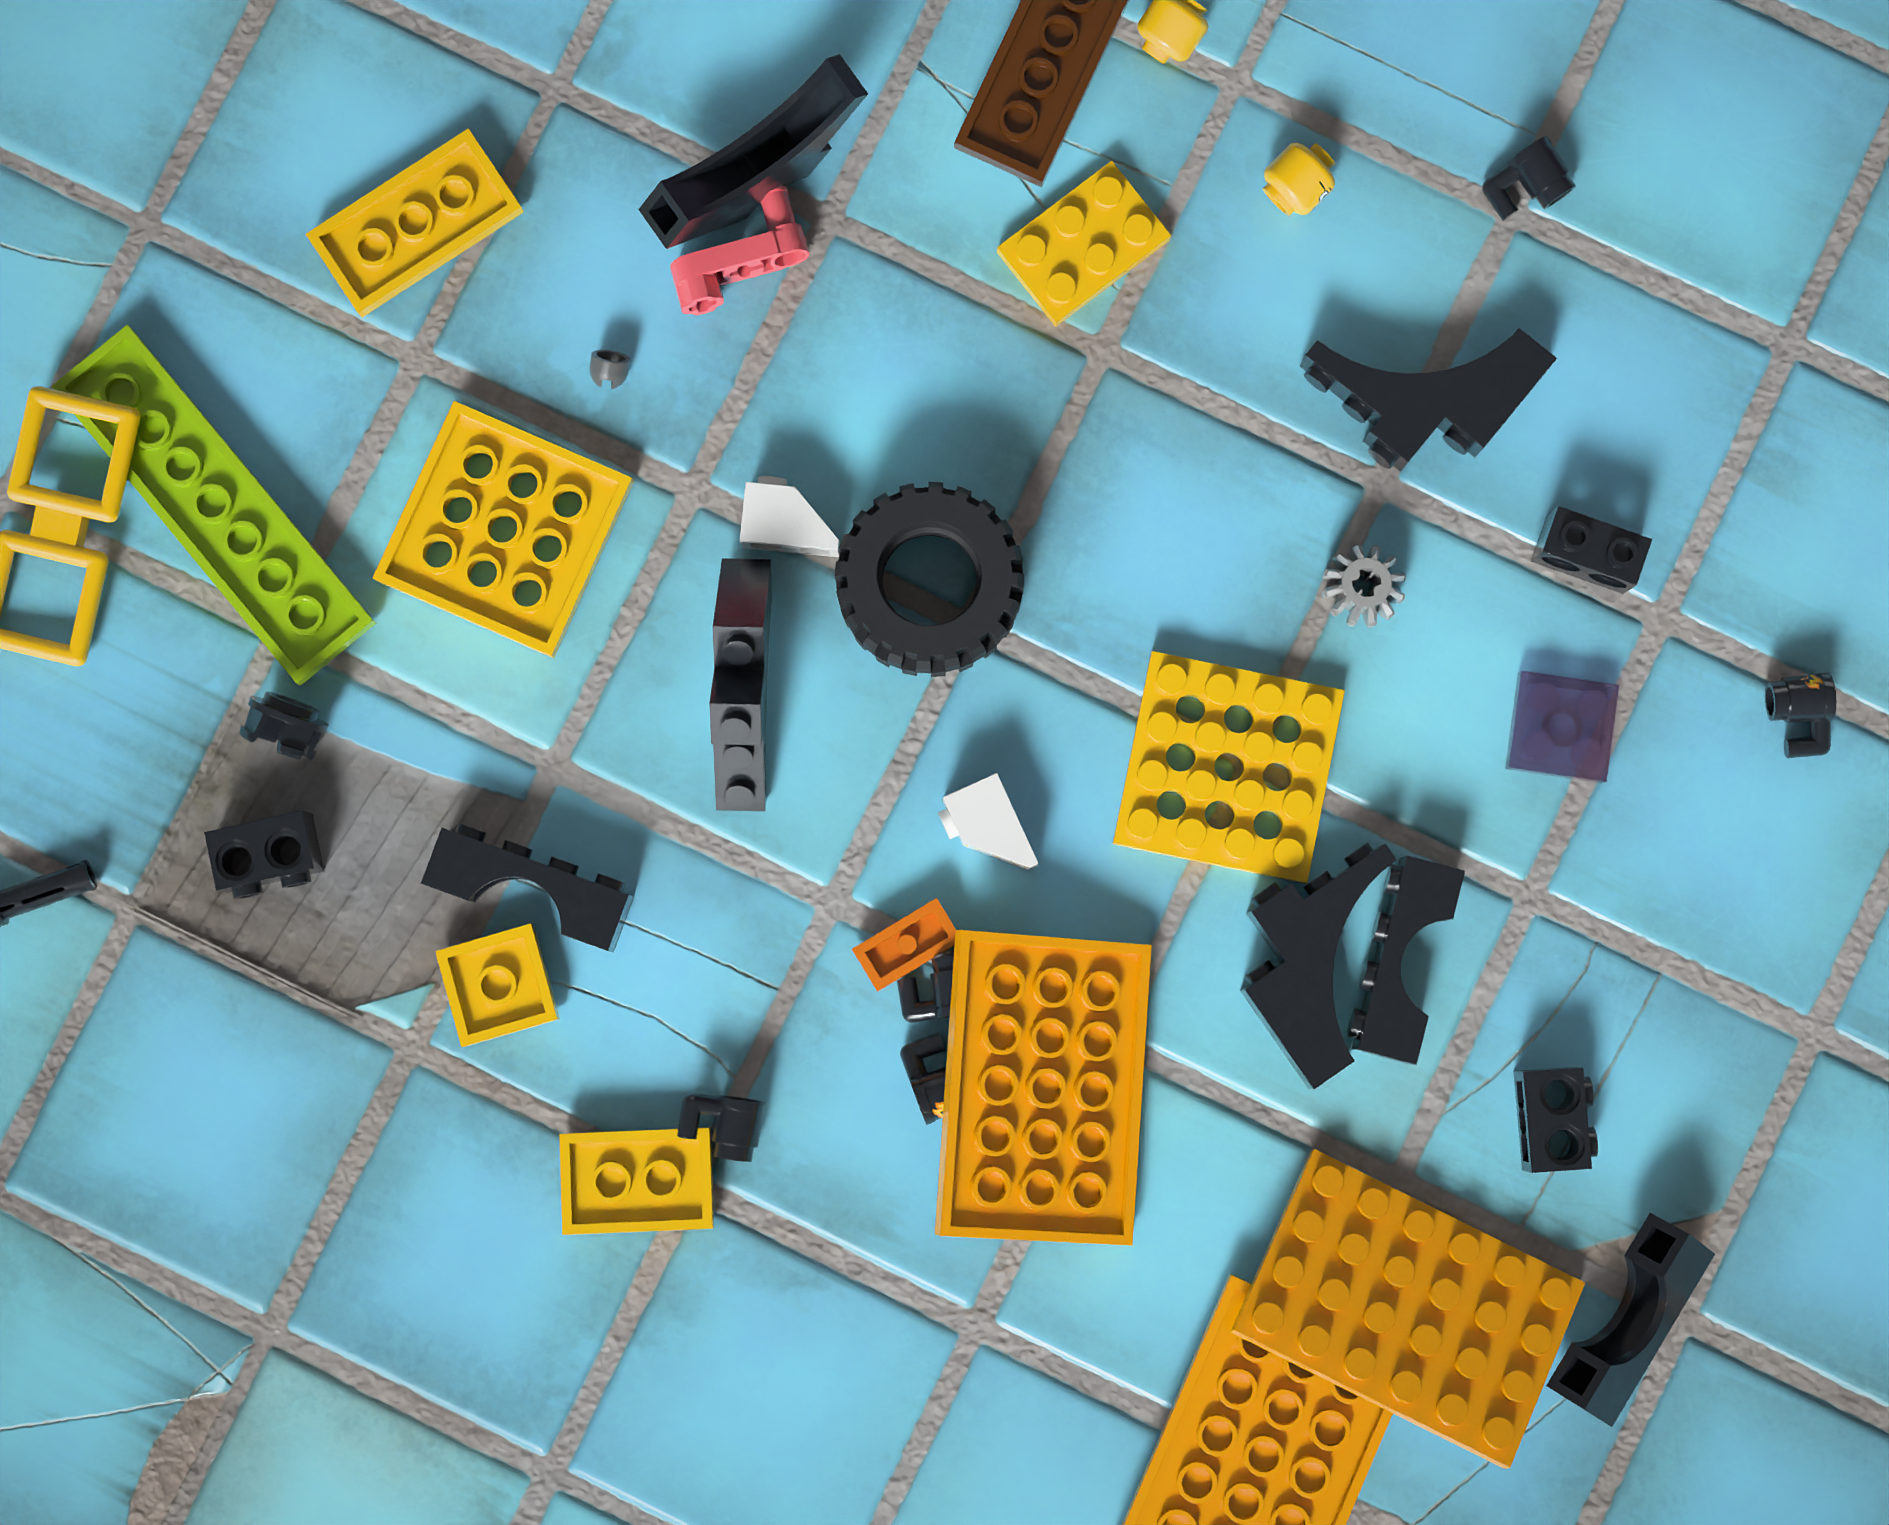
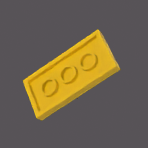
M468 128L307 232L306 236L357 313L363 318L515 219L524 211Z

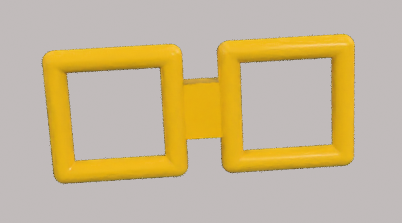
M35 386L30 389L7 494L13 501L34 505L36 508L30 535L12 530H2L0 532V616L15 551L84 567L86 572L70 645L0 628L1 649L73 666H82L86 663L109 559L102 551L85 548L84 543L90 519L111 523L119 517L141 418L140 412L136 408L42 386ZM46 408L118 424L101 501L30 485Z

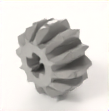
M1355 544L1350 548V559L1338 552L1332 558L1338 570L1326 569L1323 572L1322 578L1335 586L1324 589L1321 592L1322 598L1328 600L1338 599L1339 602L1330 610L1331 615L1334 617L1339 615L1344 609L1350 611L1346 619L1347 626L1354 627L1359 620L1360 614H1362L1364 623L1368 628H1372L1377 624V613L1386 620H1389L1395 614L1390 603L1400 604L1405 598L1404 593L1393 588V586L1400 585L1406 580L1405 574L1389 573L1388 570L1396 564L1397 559L1392 555L1382 564L1378 561L1381 548L1377 545L1372 546L1367 558H1365L1363 549L1359 544ZM1360 576L1366 577L1365 583L1370 579L1374 585V588L1367 594V597L1361 596L1363 590L1357 593L1353 588V584Z

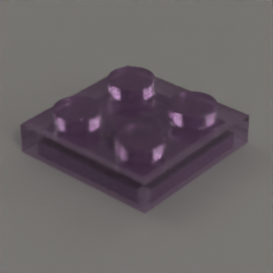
M1528 671L1518 672L1505 769L1595 783L1607 782L1619 685Z

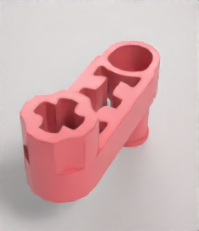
M786 186L769 191L760 202L768 232L688 253L678 257L670 264L681 311L684 314L702 315L712 312L722 305L724 298L720 286L782 270L799 264L809 257L810 253L802 226L795 221Z

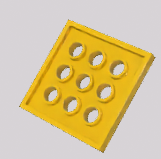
M453 401L372 578L386 586L555 658L634 480L632 477ZM484 453L492 458V470L483 478L470 477L467 473L469 459L476 454ZM521 473H531L537 478L535 492L526 498L516 497L511 491L513 479ZM566 492L577 493L582 499L580 511L572 517H562L557 514L555 509L558 497ZM459 497L469 499L472 503L470 517L461 523L449 521L446 514L449 503ZM501 517L513 518L517 524L515 536L507 542H497L491 536L493 523ZM546 536H554L560 539L562 544L560 555L550 562L539 560L535 554L538 541ZM436 542H446L450 544L452 549L450 561L442 567H432L426 559L428 548ZM481 561H490L495 564L497 569L495 580L485 587L474 585L471 581L472 568ZM527 580L538 582L542 590L539 601L532 606L519 605L515 598V591L519 584Z
M1151 651L1112 844L1306 884L1308 882L1345 690ZM1185 696L1197 698L1203 705L1204 712L1202 718L1195 723L1182 721L1176 713V704L1179 699ZM1241 706L1250 713L1252 722L1246 732L1235 733L1227 728L1224 722V715L1228 708ZM1290 716L1297 721L1300 732L1296 741L1284 743L1274 736L1272 727L1276 718ZM1184 744L1192 750L1194 762L1190 769L1176 771L1169 766L1166 760V753L1172 745ZM1232 754L1240 760L1242 773L1238 779L1225 781L1216 774L1215 761L1220 755ZM1277 763L1287 768L1290 774V783L1285 790L1274 791L1265 785L1263 772L1268 765ZM1175 792L1182 797L1185 808L1179 818L1166 819L1159 814L1157 799L1161 794ZM1219 801L1230 807L1233 819L1227 828L1215 829L1207 823L1205 811L1210 803ZM1269 811L1279 818L1281 829L1275 838L1263 839L1257 835L1254 830V819L1258 813Z

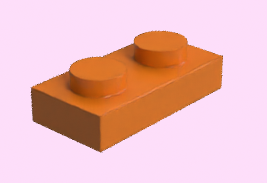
M935 898L852 948V951L878 992L955 945L956 929L939 900Z

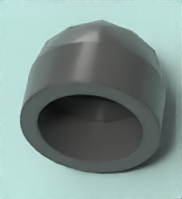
M611 350L593 351L589 367L592 380L599 387L602 386V380L611 381V389L621 386L628 375L630 358L623 353Z

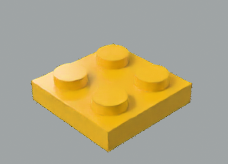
M527 924L435 951L461 1047L560 1019L534 924Z

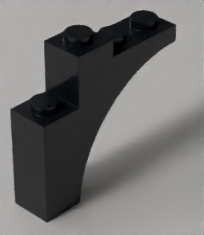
M840 54L826 58L811 77L771 114L715 154L672 177L660 181L638 210L666 249L747 219L769 191L806 178L813 172L832 149L828 142L868 95L867 91Z
M1518 328L1510 338L1484 356L1467 364L1442 371L1398 373L1375 369L1349 360L1318 340L1306 353L1300 367L1306 371L1304 377L1313 387L1324 393L1330 390L1344 401L1342 408L1353 419L1360 423L1369 421L1374 426L1363 440L1370 447L1368 449L1369 455L1383 467L1391 469L1394 466L1401 472L1436 428L1445 433L1442 438L1453 450L1462 455L1468 452L1473 457H1476L1557 358Z
M722 558L713 619L714 673L709 703L711 744H713L716 810H766V711L772 606L771 559Z
M1366 843L1344 858V861L1349 866L1335 877H1332L1327 870L1303 887L1308 894L1304 898L1301 897L1293 884L1280 889L1275 882L1251 898L1256 907L1246 913L1280 963L1273 966L1271 961L1267 960L1245 975L1250 984L1241 989L1240 992L1308 1089H1316L1355 1062L1342 1037L1336 1017L1333 999L1334 960L1340 935L1355 903L1370 883L1397 860L1386 843L1376 847L1374 850L1369 843Z

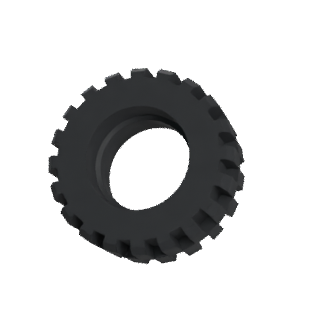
M929 481L928 487L915 488L914 483L899 486L900 492L888 496L885 492L873 500L874 506L867 512L861 510L853 519V527L849 534H844L839 546V559L835 564L836 593L842 616L858 644L865 651L871 652L878 662L888 668L892 665L902 669L904 674L917 676V673H929L931 677L946 676V672L957 669L959 672L973 667V663L982 657L986 659L997 649L1000 641L1007 637L1013 627L1014 620L1020 609L1024 588L1023 557L1020 546L1016 545L1013 538V530L1006 519L1001 520L995 514L996 508L987 500L983 499L980 502L971 497L972 491L960 486H957L956 491L943 488V482ZM937 536L949 539L961 546L973 562L977 578L974 596L968 607L958 617L944 624L926 626L910 622L893 609L885 595L883 575L890 556L900 545L914 538Z

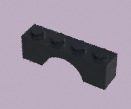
M458 823L455 832L441 828L421 884L476 903L487 890L499 883L516 879L532 881L541 886L555 902L560 916L561 935L614 953L634 899L633 896L623 893L626 883L599 873L596 876L595 882L578 877L576 874L579 866L552 856L548 865L530 859L532 849L507 840L504 841L502 849L484 843L487 833Z
M1408 855L1399 858L1398 865L1391 864L1389 866L1383 888L1384 893L1390 894L1386 913L1378 912L1371 935V940L1378 942L1374 961L1366 960L1359 982V989L1366 990L1361 1010L1353 1009L1347 1029V1037L1354 1039L1351 1049L1405 1064L1417 1065L1429 1016L1410 1000L1404 989L1401 979L1402 956L1407 944L1419 930L1429 924L1454 918L1465 874L1464 870Z
M1649 1213L1624 1255L1628 1268V1279L1623 1299L1617 1311L1607 1325L1596 1335L1584 1341L1571 1343L1546 1386L1613 1427L1715 1256V1253L1689 1233Z

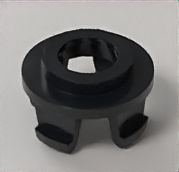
M265 692L264 698L250 696L248 701L250 709L245 726L241 725L239 731L241 737L249 742H254L257 738L273 743L278 740L277 753L300 760L304 756L312 760L315 757L317 751L314 749L321 734L326 733L329 726L318 718L320 714L318 709L274 692Z

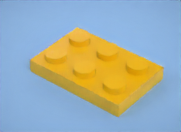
M1110 161L997 247V254L1053 325L1057 327L1169 242L1171 234L1113 161Z
M699 1127L696 1140L677 1137L678 1128L559 1134L562 1235L713 1229L714 1202L711 1127Z

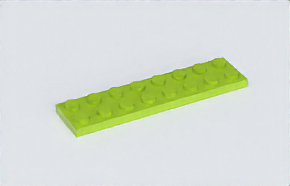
M126 325L51 386L55 390L134 407L140 412L141 418L127 479L296 684L301 686L376 624L375 620L130 326ZM74 414L111 458L118 424Z

